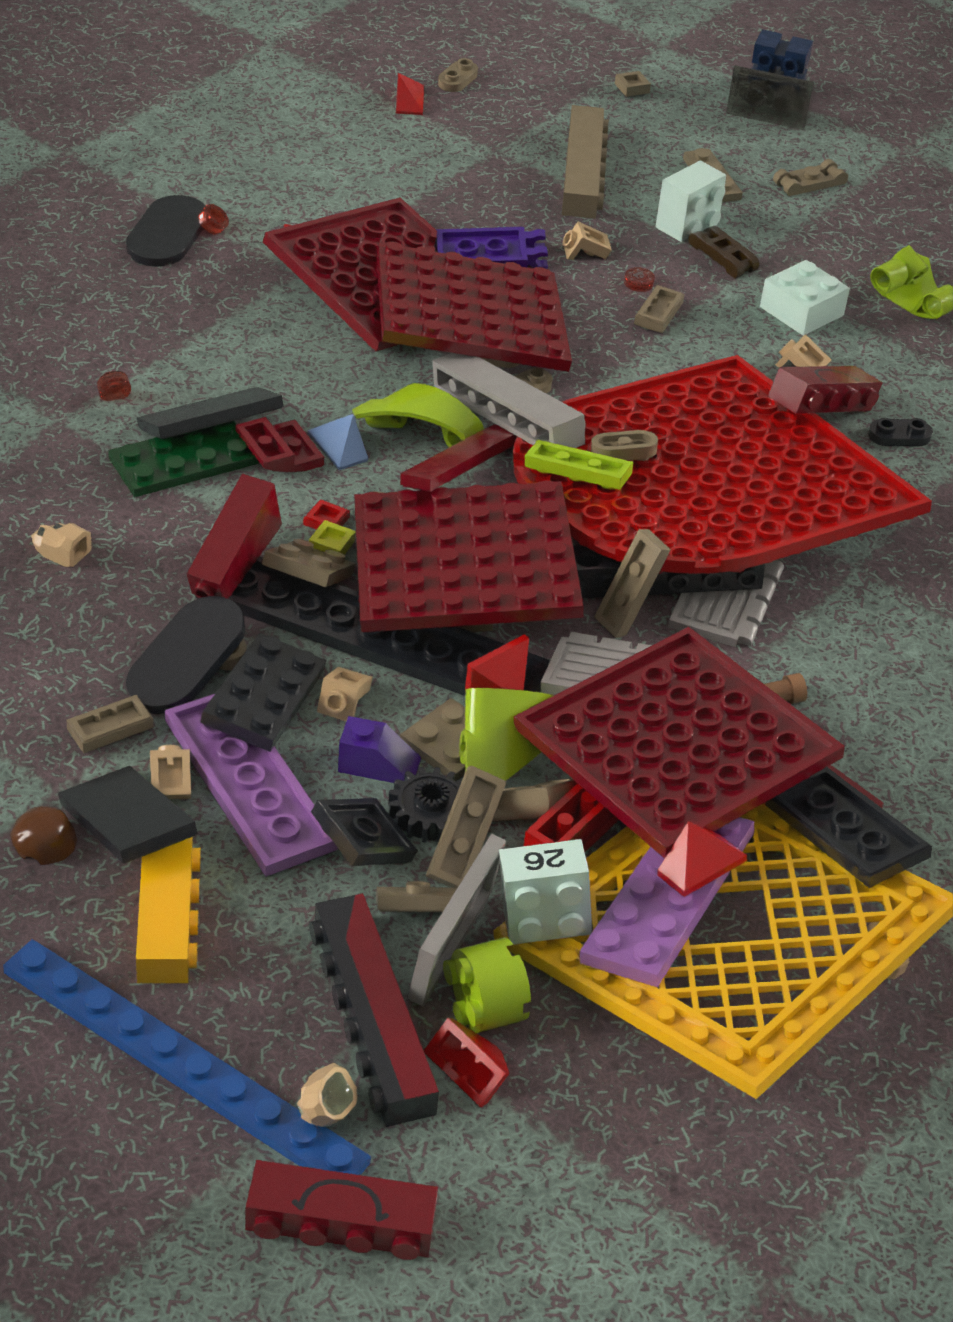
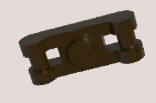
M715 225L706 228L703 233L697 231L691 233L688 237V242L692 247L706 253L723 266L726 272L734 279L741 277L746 271L752 273L759 269L760 263L757 256Z

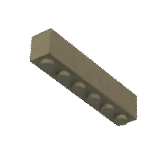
M572 105L562 205V215L596 219L597 210H603L609 119H604V108Z

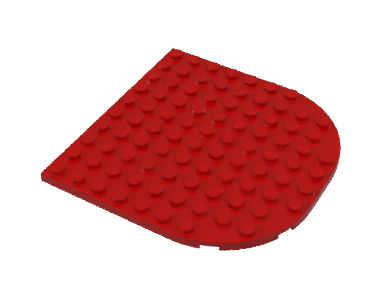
M739 355L562 401L564 404L584 414L586 423L585 444L576 449L591 452L592 438L600 433L645 430L654 433L658 437L656 455L645 461L627 460L633 462L632 474L620 490L606 489L598 484L585 481H573L568 477L552 473L543 474L535 469L525 467V455L533 445L518 436L513 449V470L518 484L538 483L540 481L562 482L571 537L578 541L580 545L603 556L622 562L638 530L649 529L671 549L659 573L664 571L689 574L742 572L746 568L771 563L774 560L800 554L816 547L829 545L842 539L855 537L868 531L884 528L897 522L930 513L932 500L816 413L796 414L768 397L773 381Z

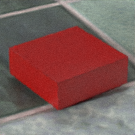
M320 499L304 517L303 525L317 530L322 522L326 520L343 526L350 518V510Z

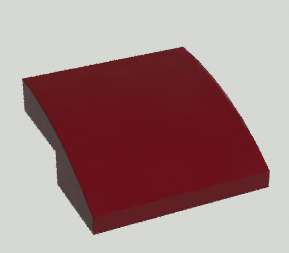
M266 417L235 425L236 432L264 469L278 472H303L324 466L325 457L295 419L272 425Z

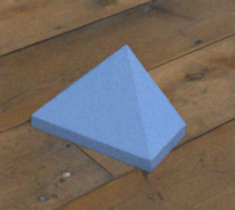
M353 414L307 430L308 435L338 470L368 461V456Z

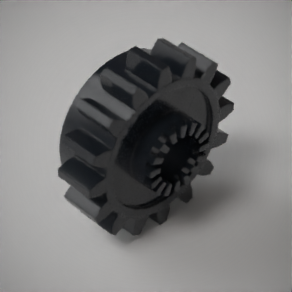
M419 767V775H414L407 771L405 772L404 781L399 779L394 781V789L389 791V815L392 819H395L400 829H404L407 832L408 838L414 836L422 839V842L425 843L428 840H437L439 842L462 780L454 781L455 772L451 771L445 776L441 775L440 767H435L433 773H427L424 767Z

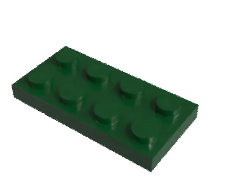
M235 421L165 439L155 437L108 450L111 463L134 498L259 464L257 458L236 432Z

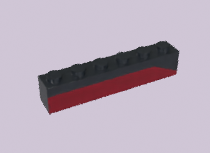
M364 894L315 903V920L309 922L310 936L314 946L321 945L323 953L320 954V960L324 976L326 978L333 977L335 985H332V996L337 1010L344 1009L347 1018L344 1019V1030L349 1044L356 1043L359 1052L356 1053L357 1069L362 1079L369 1078L371 1087L368 1088V1096L373 1113H381L386 1127L437 1115L439 1090Z

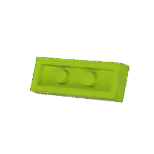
M537 440L525 455V467L535 469L543 474L552 473L568 477L573 481L598 484L606 489L620 490L632 474L633 462L542 440Z

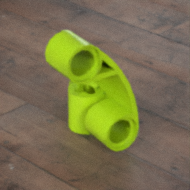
M910 245L902 248L891 260L874 268L871 272L870 279L874 288L882 296L915 316L938 319L953 311V286L947 284L938 288L933 278L929 258L916 253Z
M409 384L383 399H371L352 409L356 419L365 418L366 423L373 428H402L410 417L441 426L443 437L448 447L484 429L481 420L461 401L439 388L426 384Z
M466 689L465 730L461 732L459 742L460 761L462 764H465V771L472 765L506 781L537 757L541 751L517 731L514 725V716L554 695L510 689Z

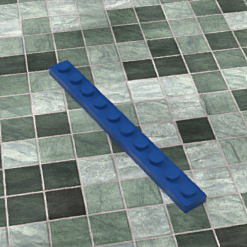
M31 939L3 965L4 974L298 1166L361 1175L370 1165L371 1156L330 1129L316 1126L301 1118L302 1111L35 940Z

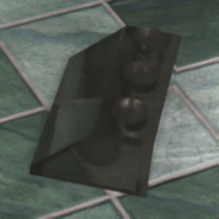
M735 65L726 114L805 130L814 97V82Z

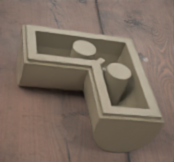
M570 778L550 780L533 786L504 788L492 822L540 818L571 790L577 782Z

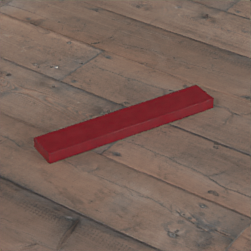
M493 424L400 473V485L431 492L514 446L517 436L499 425Z

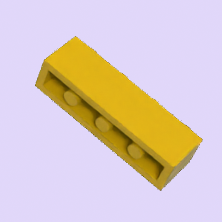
M193 837L142 857L136 948L137 983H188L189 969L197 968V943H190V936L198 935L199 911L191 910V903H199L200 879H192V872H200L201 848H193Z

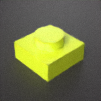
M324 520L311 536L309 542L314 544V549L323 552L325 550H333L345 555L355 542L356 531Z

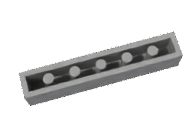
M450 353L432 360L434 386L449 393L472 411L526 442L534 445L537 440H542L572 448L585 444L586 423L584 414L480 357Z

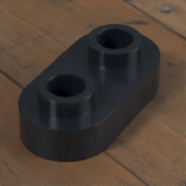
M881 418L874 420L870 424L868 437L871 441L881 446L920 447L929 444L933 430L926 421L920 418Z

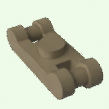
M826 159L821 165L808 166L791 172L780 169L774 174L773 181L776 185L783 186V190L788 196L846 184L848 174L843 169H838V165L832 159Z

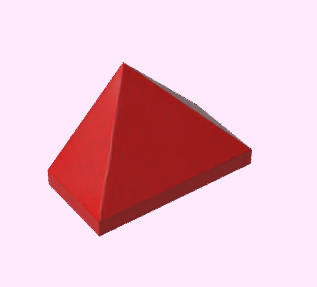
M398 73L396 113L423 115L424 85Z
M524 634L469 663L467 666L465 691L471 688L524 691L529 638Z
M688 821L659 866L657 874L658 877L685 897L745 863L747 855L720 834Z
M453 1018L446 1019L424 1049V1053L481 1108L490 1101L510 1074L503 1053L495 1044Z

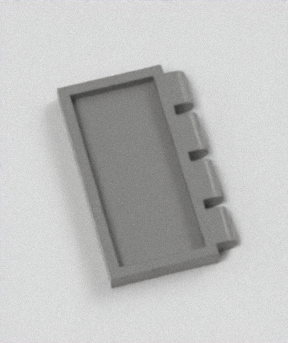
M778 560L765 563L762 589L681 593L669 619L668 627L680 631L690 627L706 639L736 647L737 643L751 647L758 627L767 610V605L770 603L776 584L784 569V564Z
M571 632L569 638L561 637L541 680V693L556 695L652 645L638 643L636 649H632V642L603 637L601 642L597 643V636Z
M491 833L422 944L407 998L411 1002H415L423 1007L425 1006L437 986L438 980L444 974L443 961L451 959L452 953L460 948L471 930L473 922L475 923L485 907L493 890L500 865L499 849H504L506 840Z

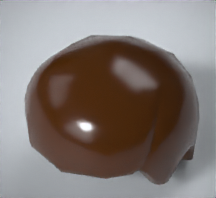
M38 806L29 809L16 820L10 834L12 844L19 856L23 859L32 857L40 865H49L65 860L74 852L77 843L74 828L68 817L62 810L54 807Z

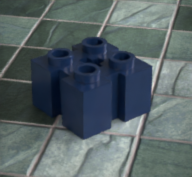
M762 29L754 45L752 57L754 65L749 74L747 89L768 93L771 90L778 92L777 96L798 100L805 86L808 71L806 67L810 60L813 41L794 36L790 42L781 40V33Z

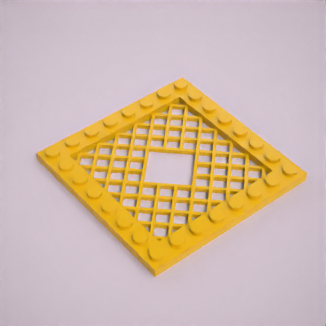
M766 802L740 816L741 818L754 821L753 843H748L743 853L755 852L757 861L745 862L730 871L732 882L723 883L717 893L762 890L772 939L690 945L688 938L678 956H685L686 966L670 967L659 984V989L580 964L579 951L583 947V944L580 942H586L590 935L514 944L507 946V949L515 955L519 954L521 959L757 1099L953 917V893L907 870L868 888L766 806ZM625 827L586 858L589 869L593 930L606 913V911H597L596 903L599 901H612L616 898L623 887V882L629 879L650 848L629 827ZM780 851L784 853L785 859L764 861L762 852ZM811 867L817 871V876L796 878L794 868ZM787 869L789 878L767 880L766 870ZM759 871L760 880L738 881L737 872ZM844 884L850 888L851 892L849 894L829 895L827 885ZM820 886L821 896L800 897L798 887ZM791 888L792 898L771 899L769 889ZM879 902L883 904L885 911L863 913L861 903ZM854 904L855 913L835 915L833 913L832 905ZM824 905L826 915L804 917L802 907ZM795 907L797 917L775 919L773 909ZM505 921L493 930L494 940L503 937L509 939ZM867 922H879L868 932ZM858 923L860 933L838 935L836 925ZM829 925L831 935L808 936L807 927ZM799 927L801 937L779 939L777 929ZM855 944L843 955L841 945ZM833 945L835 956L813 957L811 947ZM804 948L806 958L783 959L781 949ZM774 950L776 960L753 961L751 951ZM744 952L746 962L723 964L721 953ZM715 954L716 964L693 966L692 955ZM830 967L817 978L815 968ZM808 968L810 979L787 980L785 970ZM778 970L780 981L757 983L755 972ZM748 972L750 983L726 985L725 974ZM718 974L719 985L696 987L695 976ZM688 976L689 987L666 989L665 978ZM804 990L791 1002L789 991ZM782 991L784 1003H760L759 993ZM752 994L753 1005L730 1006L728 995ZM721 996L723 1007L699 1008L698 997ZM691 998L692 1008L677 999ZM764 1014H778L768 1024L764 1025ZM756 1016L757 1027H733L732 1017ZM725 1017L726 1028L710 1018Z

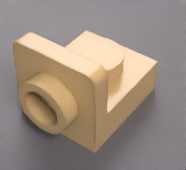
M579 221L572 230L565 234L563 239L566 258L574 260L580 249L590 256L597 255L603 259H606L612 251L607 234Z
M805 334L797 343L791 339L779 351L783 357L775 365L782 367L790 360L796 367L826 366L831 359Z
M337 667L323 678L317 712L347 721L348 716L355 717L358 700L370 691L373 677Z
M163 745L158 747V750H150L151 784L168 799H191L190 749H181L178 745Z

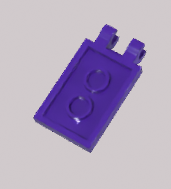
M524 227L436 229L437 252L439 253L456 252L468 258L485 257L497 263L514 262L521 267L528 268V265L533 268L543 267L548 269L547 260H538L539 257H548L547 247L545 243H535L538 240H546L545 230L536 229L534 231H524Z

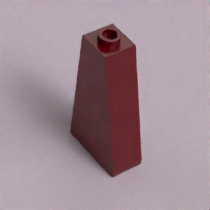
M241 474L187 572L191 593L196 597L220 596L229 599L278 532L282 521L274 483Z

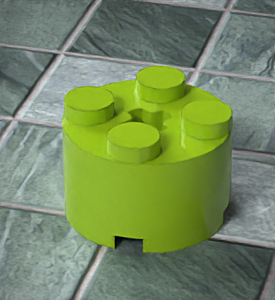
M506 937L456 949L452 953L451 959L443 961L445 979L449 985H453L457 1001L453 1003V1013L459 1023L464 1026L468 1025L475 1033L528 1019L530 1012H523V1004L531 1002L527 972L520 955L511 956L507 946L514 944Z

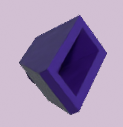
M348 716L339 742L338 772L394 783L396 779L404 781L405 772L407 771L417 775L421 756L386 723Z

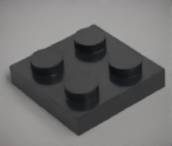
M377 798L317 800L311 810V813L321 825L322 830L332 839L341 851L344 859L351 866L409 863L418 852Z

